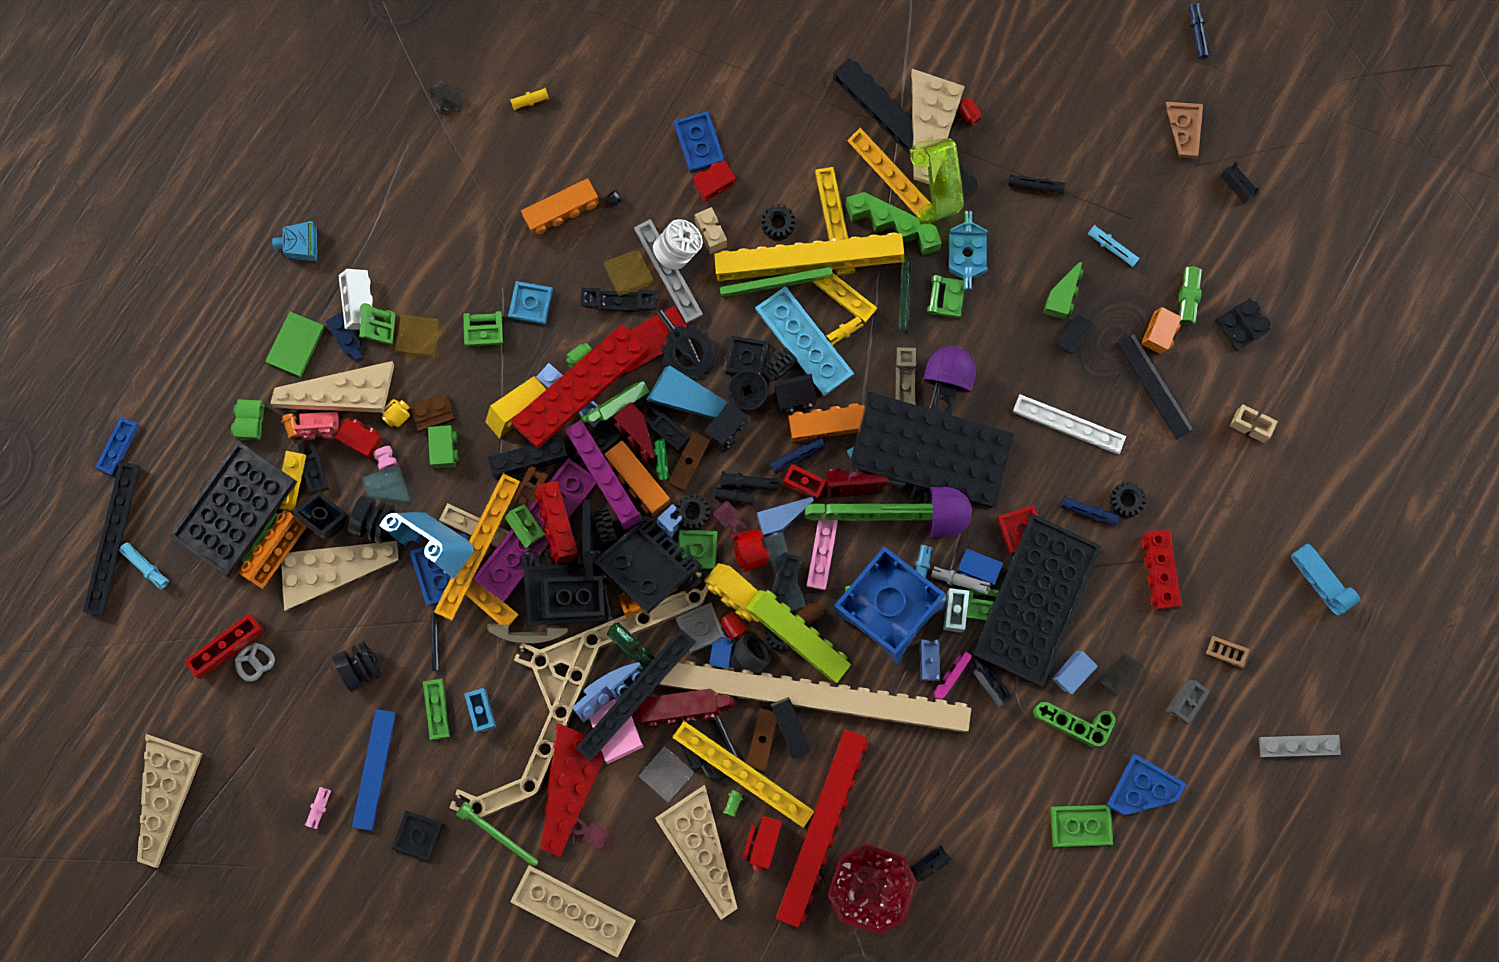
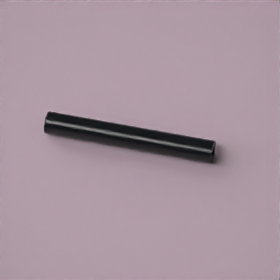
M432 612L430 613L432 671H440L438 614Z

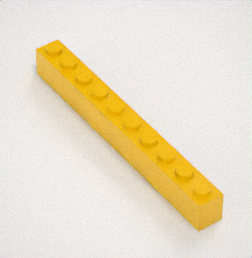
M894 232L882 236L870 235L863 238L851 237L845 240L832 239L826 242L814 241L807 244L776 245L770 248L762 246L751 250L743 248L738 251L729 252L724 250L714 253L718 282L794 274L828 267L831 269L904 262L902 233L897 234Z

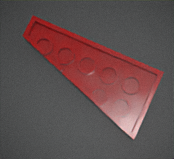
M556 722L557 731L553 745L554 754L550 768L549 794L545 808L546 818L545 824H543L541 849L560 857L604 761L602 751H600L590 762L576 749L586 735Z

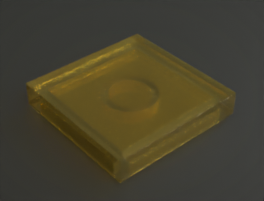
M638 249L604 262V267L619 296L653 283V278Z
M401 314L395 351L398 353L434 357L439 319Z

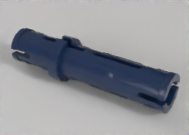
M1192 4L1188 7L1191 17L1190 27L1193 28L1198 59L1202 60L1210 56L1204 31L1205 20L1202 19L1200 4Z
M818 437L807 444H801L800 448L770 462V466L776 474L805 457H811V454L826 446L822 438Z
M1064 496L1060 508L1094 518L1096 522L1100 520L1114 526L1117 525L1119 514L1103 510V507L1097 508L1067 498L1066 496Z

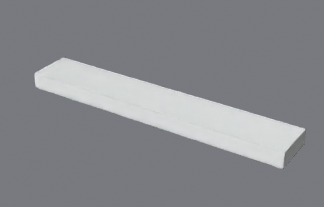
M1021 394L1012 412L1117 455L1120 454L1126 436Z

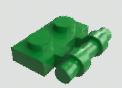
M660 438L653 445L654 454L657 455L658 462L656 463L657 474H659L660 480L669 478L665 439Z

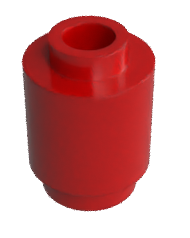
M964 98L959 102L957 112L967 124L969 123L973 126L982 119L983 116L980 109L971 98Z
M733 612L720 620L721 626L732 641L736 639L738 642L744 635H747L745 632L748 629L739 616Z

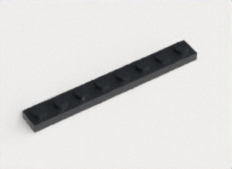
M119 462L83 608L84 613L100 616L105 614L120 553L119 549H121L141 467L139 465Z
M680 629L578 744L576 749L591 762L694 646L696 641Z

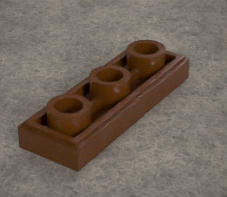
M693 432L667 483L685 492L711 440ZM691 460L692 464L687 465L686 461Z
M759 709L747 764L754 769L766 771L777 723L773 711ZM762 736L765 737L766 742L760 743L759 738Z

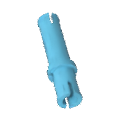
M1096 225L1089 231L1088 235L1098 241L1101 247H1106L1131 265V267L1139 260V257L1111 238V234L1107 235ZM1115 247H1117L1119 250H1121V251H1122L1123 253H1125L1127 256H1125L1124 254H1122V253H1121L1120 251H1118Z
M128 542L120 547L119 552L136 566L146 579L151 580L160 590L168 585L169 580L158 571V568L150 564Z

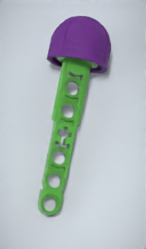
M931 487L929 504H810L805 507V517L809 520H929L931 537H951L960 534L967 528L972 517V508L968 498L959 490L948 487Z

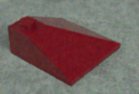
M840 468L828 469V472H825L824 475L826 480V498L883 494L888 483V478L846 470L840 471Z

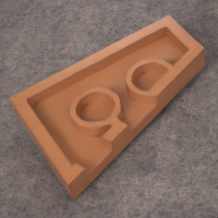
M1166 102L1165 105L1179 157L1198 158L1203 104Z

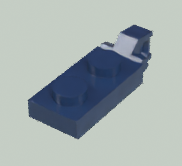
M343 312L326 320L344 354L347 356L352 355L356 363L363 360L358 351L362 349L361 343L353 329H345Z

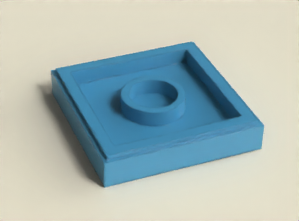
M516 281L508 318L546 325L553 288Z

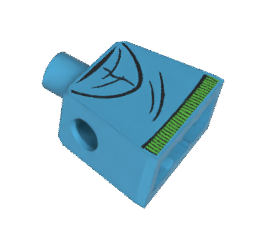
M313 221L286 226L283 228V237L272 239L273 249H283L284 255L289 259L317 261V227Z

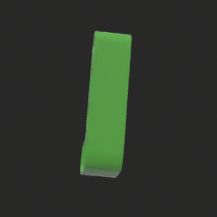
M1041 702L1033 710V715L1038 721L1093 748L1100 747L1107 742L1116 721L1113 713L1103 711L1097 714L1093 723L1090 724L1048 702ZM1044 707L1046 708L1045 712L1048 714L1042 716L1039 709ZM1058 715H1061L1065 718L1066 722L1064 726H1061L1057 723L1056 719ZM1103 715L1109 719L1108 726L1101 723ZM1076 724L1083 727L1081 735L1075 732ZM1094 733H1098L1101 736L1100 743L1093 741L1092 736Z

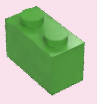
M451 425L428 427L431 467L433 469L456 467L455 461L459 460L458 450H455L454 445L458 441L457 431H454Z

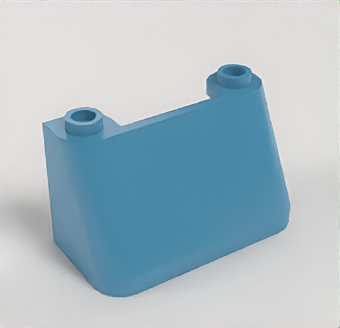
M425 512L391 513L379 525L405 547L410 541H415L419 544L423 537L429 539L430 541L424 550L425 556L453 579L473 553V545L468 540Z

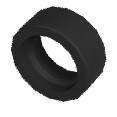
M744 635L734 646L736 659L745 669L751 672H761L771 661L769 648L760 638L754 635Z

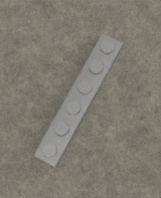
M651 219L634 227L637 236L686 325L702 317L703 313L679 270L669 269L657 260L653 251L654 241L659 237V233Z

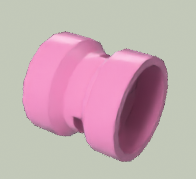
M385 446L373 452L374 458L379 462L378 468L381 472L393 469L398 465L396 459L392 457L393 451L391 446Z

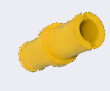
M546 88L532 93L526 92V95L510 100L513 109L516 110L528 105L530 107L534 106V103L548 100L549 97Z
M856 316L848 323L839 325V328L826 335V338L829 339L828 341L833 346L843 338L850 337L851 333L864 325L861 323V319Z

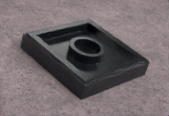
M731 335L725 373L736 375L740 371L752 370L763 376L762 369L765 365L768 342Z
M405 811L392 849L430 862L444 824Z

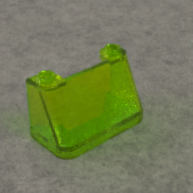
M944 138L919 141L910 149L911 160L917 167H928L932 204L924 205L919 211L921 225L930 224L958 213L964 206L958 152L954 140Z

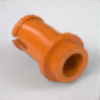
M293 413L282 416L283 420L281 422L285 425L288 439L299 437L294 430V425H297L295 421L297 419Z

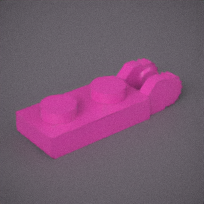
M965 652L963 656L961 654L957 656L953 662L956 665L952 672L950 670L947 671L942 679L945 683L937 686L933 693L934 698L941 700L947 695L972 655Z

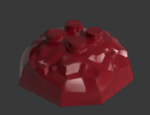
M865 843L840 856L828 897L840 922L880 935L905 922L917 881L904 856Z

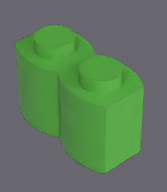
M238 399L237 405L235 404L233 408V414L236 418L235 422L231 425V434L237 440L260 441L264 416L263 402Z

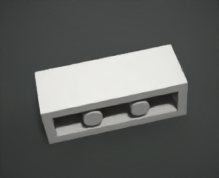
M346 269L339 275L345 329L360 330L362 316L360 306L363 303H367L372 307L373 302L372 295H370V278L368 277L367 270Z

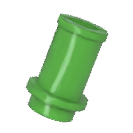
M732 790L731 794H728L730 797L723 813L735 817L740 801L743 800V794Z

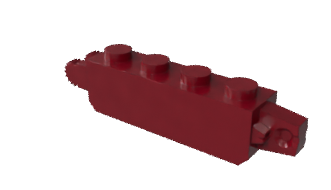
M711 688L649 697L634 712L632 718L634 723H643L649 728L659 727L663 723L676 725L678 721L684 720L685 722H696L697 718L711 720L715 719L718 715H722L723 710L733 709L736 702L732 697L719 695Z

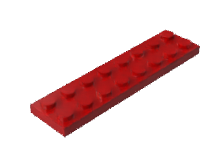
M619 326L511 420V424L538 449L648 353L649 348L625 326Z

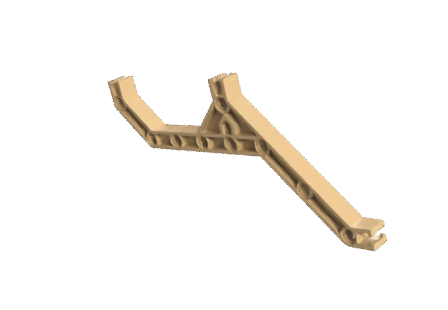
M699 572L696 573L700 578L702 574ZM708 584L705 585L702 591L694 588L688 594L682 591L667 597L648 615L644 611L629 619H626L624 615L541 650L521 643L519 647L521 652L524 653L526 649L534 653L531 661L528 662L522 660L520 655L516 654L514 661L534 671L550 711L521 779L478 797L457 789L455 794L457 798L464 796L470 799L469 804L472 806V809L476 803H480L482 811L476 815L484 818L536 796L541 790L550 769L551 761H553V745L557 731L556 722L566 727L568 726L574 712L572 707L579 701L600 649L702 607L709 592L707 589ZM692 594H698L700 600L693 603L689 600V597ZM641 615L649 617V621L646 624L639 623L638 619ZM590 636H596L598 638V641L595 645H589L587 643V640ZM539 657L546 658L544 666L539 667L536 665V660ZM561 665L569 667L565 677L557 675L555 668ZM581 672V680L573 681V673ZM560 708H565L567 711L566 716L563 718H558L556 715L557 710ZM545 744L551 747V751L547 755L541 753V747ZM529 781L535 783V789L532 792L525 790V784ZM452 801L449 808L458 811L459 807H457L456 802Z

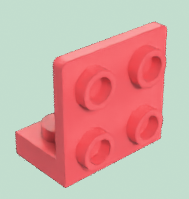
M339 413L299 414L300 425H294V430L304 440H314L315 437L333 439L340 429Z

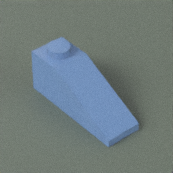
M813 497L757 512V519L763 538L773 539L778 537L779 533H782L805 512L807 505L813 504Z

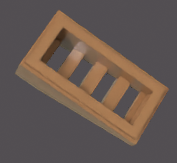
M1212 636L1206 655L1244 669L1250 649ZM1216 643H1219L1218 652L1214 653ZM1224 646H1227L1225 656L1221 655ZM1234 649L1235 653L1233 655V658L1231 659L1229 658V655L1231 653V650ZM1239 652L1243 653L1240 662L1236 661Z

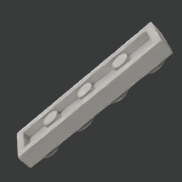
M1339 735L1259 738L1260 757L1341 755Z

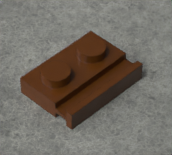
M446 393L409 406L418 432L428 430V427H437L455 420Z

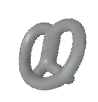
M257 643L244 647L235 658L237 673L242 679L249 682L259 679L263 672L270 670L275 664V657L268 647ZM257 650L263 651L268 656L269 662L267 665L263 666L255 657ZM249 661L255 668L256 673L252 676L247 675L242 669L241 662Z

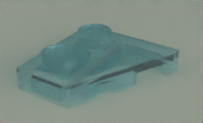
M400 466L362 477L368 497L410 502Z

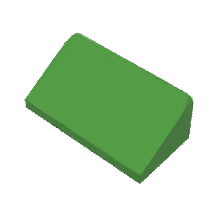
M525 504L509 511L505 519L525 548L530 547L545 537V533Z

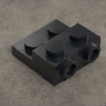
M1251 298L1235 306L1232 310L1215 320L1235 352L1271 330L1269 319L1266 316L1262 317L1259 312V304L1256 301H1252Z

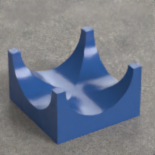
M884 546L834 607L836 615L840 620L850 622L867 634L888 654L894 663L898 664L902 660V656L909 643L922 626L936 612H942L946 607V594Z

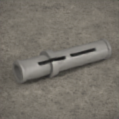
M935 566L932 571L931 578L947 582L951 586L954 584L985 595L988 594L990 589L989 582L958 574L955 570L948 571Z

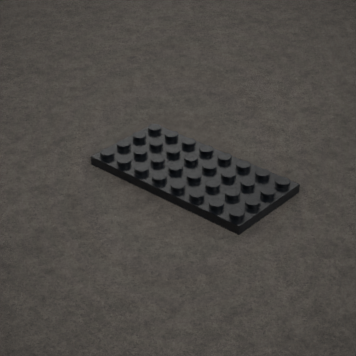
M868 392L849 467L927 489L931 487L954 488L962 492L969 501L996 507L1014 433Z
M1030 514L971 655L1039 687H1044L1101 545L1037 515Z

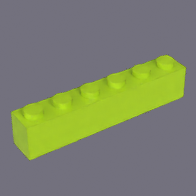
M759 590L745 609L830 681L838 683L851 666L847 661L848 657L842 652H836L832 649L834 645L828 640L819 638V632L812 627L808 628L805 626V620L800 616L792 615L790 613L791 609L786 604H779L775 600L777 597L769 590L766 592Z

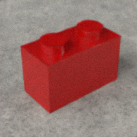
M725 160L720 163L715 162L710 166V169L697 173L693 179V186L705 203L736 185V177Z
M346 418L334 438L339 443L371 460L374 456L373 452L379 448L383 441L379 436L380 433L372 428H369V430L362 427L364 424L356 419L351 421Z
M791 464L783 480L784 487L807 498L813 497V500L816 502L826 485V480Z

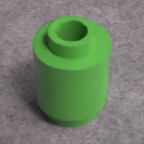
M587 343L580 344L566 354V363L569 367L572 368L592 351L591 347Z

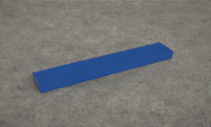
M379 709L375 711L352 824L353 828L373 831L396 712Z

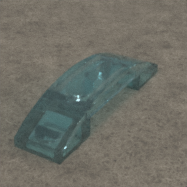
M782 532L764 538L775 578L783 554L788 553ZM797 579L788 602L790 611L806 606Z

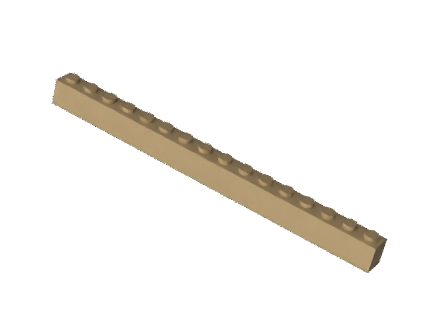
M684 661L683 664L678 663L658 685L689 691L711 688L719 695L767 703H775L789 697L793 707L967 733L969 730L971 708L967 707L965 703L955 702V705H949L945 700L936 699L935 702H930L928 698L916 696V699H910L906 694L897 693V696H891L887 691L878 690L877 693L869 692L870 689L860 687L858 690H851L848 685L832 687L831 683L828 682L812 684L809 679L793 681L792 677L789 676L773 678V674L761 673V676L753 675V672L749 670H742L740 673L734 672V668L714 669L715 666L703 664V667L695 666V662Z

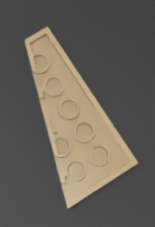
M912 69L914 180L932 185L965 86Z
M390 361L274 388L270 404L272 408L384 413L394 363Z
M390 541L381 544L372 543L289 552L281 563L284 611L287 612L300 604L309 602L311 599L323 596L349 584V582L363 578L367 574L398 562V542Z
M703 785L655 819L722 920L738 908L705 785Z

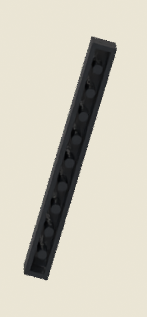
M850 58L834 71L833 80L902 149L914 158L912 116L908 112H904L900 108L899 103L895 99H891L887 95L886 90L881 86L879 87L874 82L873 77L862 70L858 62H853ZM943 150L934 180L961 206L976 192L978 184L972 175H968L964 171L960 163H956L951 158L947 150Z

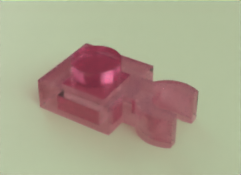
M728 501L712 513L725 528L730 524L733 534H739L735 529L737 525H741L744 529L746 528L745 523L737 521L736 518L740 514Z
M578 819L577 822L582 824V829L580 831L572 829V832L577 835L584 834L583 841L601 849L610 831L594 823L587 827L583 820Z

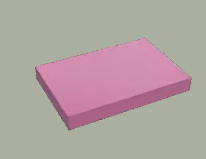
M616 699L608 701L607 704L589 718L593 728L617 702ZM632 716L601 750L607 764L643 748Z

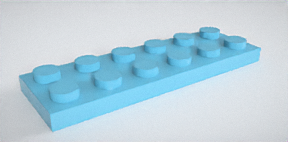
M786 286L755 307L757 313L785 348L787 347L797 358L796 363L806 375L812 374L814 386L823 397L854 375L853 371Z

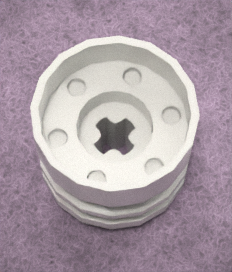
M681 219L673 220L654 241V254L663 266L674 270L682 269L701 249L703 243L702 235L692 223Z

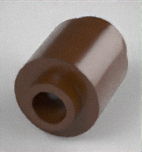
M818 602L810 603L796 612L798 616L805 620L804 625L808 628L820 621L825 615Z

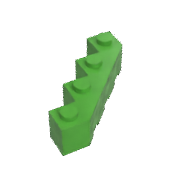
M865 192L846 198L845 206L851 222L869 217L874 233L893 228L894 233H902L903 243L916 239L922 256L940 251L942 242L936 226Z

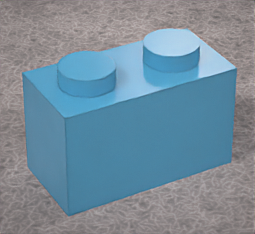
M482 688L465 693L474 731L479 734L497 728L487 691Z

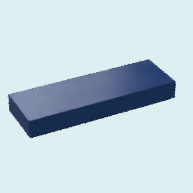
M120 416L95 468L115 476L119 462H122L140 425Z

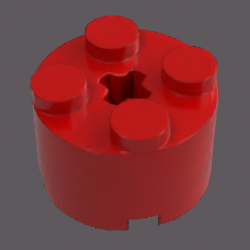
M756 529L732 535V542L736 541V546L733 547L739 567H743V573L766 566L767 560L770 557L767 548H763L762 541H764L761 530L756 531Z

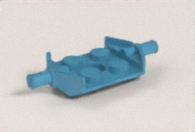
M965 211V222L951 228L949 231V272L954 276L963 278L964 290L967 291L968 289V291H971L973 278L980 277L987 272L988 230L972 222V211H969V218L968 211ZM969 249L973 255L966 257L962 251Z

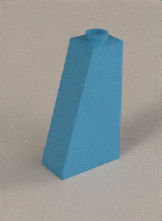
M671 366L665 367L646 399L651 403L712 420L720 414L727 403L724 399Z

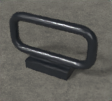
M716 716L712 720L727 751L739 758L720 716ZM679 743L692 771L701 767L706 777L712 780L727 777L722 771L713 772L706 760Z

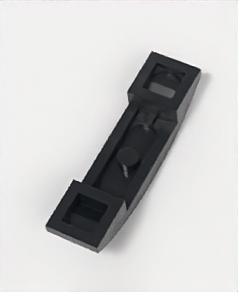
M581 287V307L618 312L656 310L657 291H600V288Z

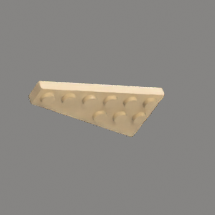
M146 734L145 769L141 797L142 814L140 815L141 829L137 861L158 868L203 753Z

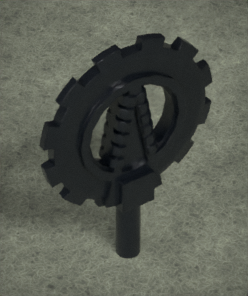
M663 309L656 313L669 331L665 337L667 339L666 344H662L661 352H664V359H662L664 367L671 366L685 376L695 378V380L703 378L702 374L705 372L710 373L713 369L711 366L713 360H717V353L714 351V347H717L714 339H710L708 336L710 333L704 328L701 331L697 329V325L689 324V327L686 328L683 325L675 327ZM690 339L697 341L701 345L703 350L701 361ZM676 349L694 366L687 367L678 362Z

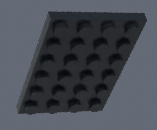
M237 441L172 531L170 537L223 575L230 577L297 481Z

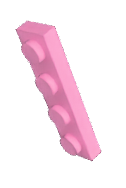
M818 520L807 581L808 588L826 590L838 520Z

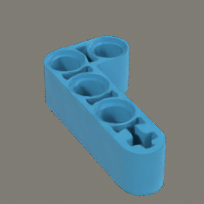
M1305 544L1291 555L1293 562L1334 614L1341 615L1360 602L1357 592L1351 587L1344 588L1310 544Z

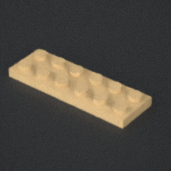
M530 865L510 901L615 957L619 956L636 922L631 917Z

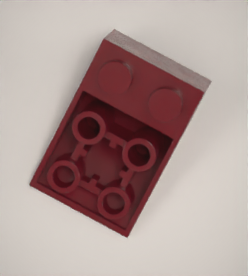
M629 402L614 416L615 429L622 437L624 435L627 437L628 444L634 451L637 449L640 451L641 458L646 464L651 463L655 466V456L644 415L632 402Z

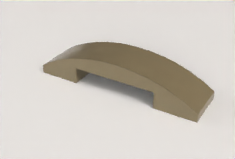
M897 347L895 399L916 405V348Z
M487 624V629L492 634L518 643L545 642L567 633L565 625H546V632H508L507 624Z

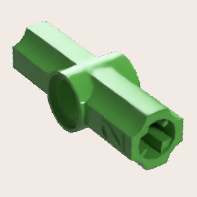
M1186 267L1184 270L1183 286L1179 293L1180 323L1184 325H1194L1196 322L1197 306L1201 299L1200 281L1202 269L1198 267Z

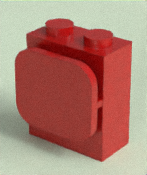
M763 816L757 832L755 831L756 825L752 824L742 859L746 860L747 855L750 854L749 864L753 865L752 869L764 872V869H769L782 821Z

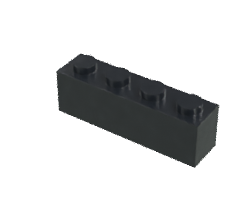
M561 437L546 441L538 449L531 445L489 456L488 460L492 475L496 480L500 479L502 474L511 476L527 472L531 465L538 469L565 462L569 457L564 439Z

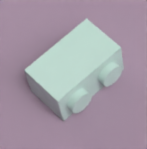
M951 588L947 591L943 630L961 633L965 630L969 591Z

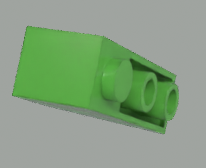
M1079 262L1051 290L1043 314L1063 320L1066 319L1068 314H1072L1074 304L1071 303L1072 298H1076L1079 289L1076 286L1077 280H1081L1084 271L1081 269L1082 262Z

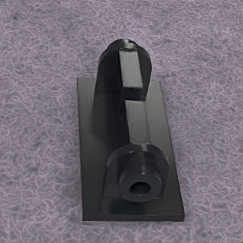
M939 845L909 867L918 882L921 880L925 881L926 878L934 874L932 870L934 867L937 871L949 864L951 858L945 852L942 845Z

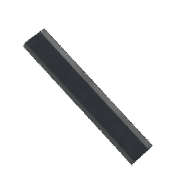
M1135 334L1118 342V347L1175 439L1177 440L1194 430Z

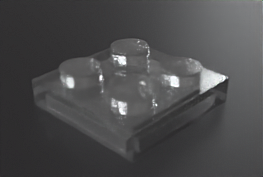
M664 746L639 777L669 803L694 774V771Z

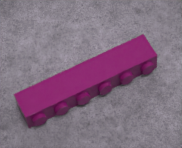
M582 420L566 428L565 431L623 528L626 530L640 522L641 517Z

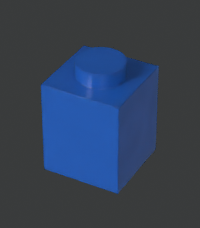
M719 637L713 641L709 665L730 668L734 662V646L737 642L731 641L729 637Z

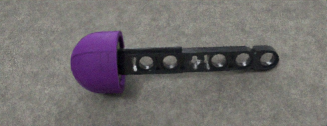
M954 346L944 347L930 357L923 378L925 382L935 385L929 409L952 415L957 392L970 393L972 391L976 376V366L971 355L962 348ZM940 400H944L947 404L946 409L943 411L938 408ZM911 485L909 492L910 503L925 504L928 500L930 489ZM916 492H920L923 496L922 501L919 503L914 500Z

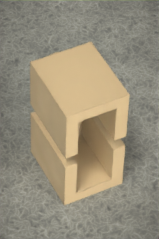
M712 207L695 214V223L700 234L703 236L709 253L712 254L726 248L727 239Z
M1242 405L1236 411L1230 427L1244 434L1250 432V437L1265 443L1270 439L1278 421L1264 414H1261L1253 421L1252 419L1257 416L1258 411Z

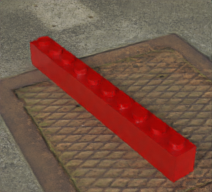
M846 729L842 734L775 919L798 928L800 924L804 925L808 914L804 912L807 905L811 906L814 894L811 893L813 886H818L821 878L818 872L821 866L825 867L828 856L825 855L828 847L832 848L835 839L832 836L834 828L838 829L842 820L839 814L841 809L844 811L849 801L846 798L847 792H852L855 780L852 778L855 772L859 773L862 762L859 761L861 753L865 754L869 745L866 742L867 737Z

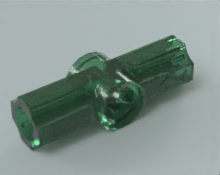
M614 623L609 628L607 636L626 653L628 658L633 659L636 663L639 662L644 670L656 658L641 643L640 639L632 635L621 623ZM633 645L637 646L635 649H629Z

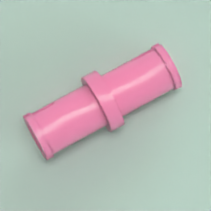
M319 787L314 804L311 803L310 808L312 809L305 823L306 826L313 827L314 829L318 828L321 816L326 811L325 806L332 792L331 790Z

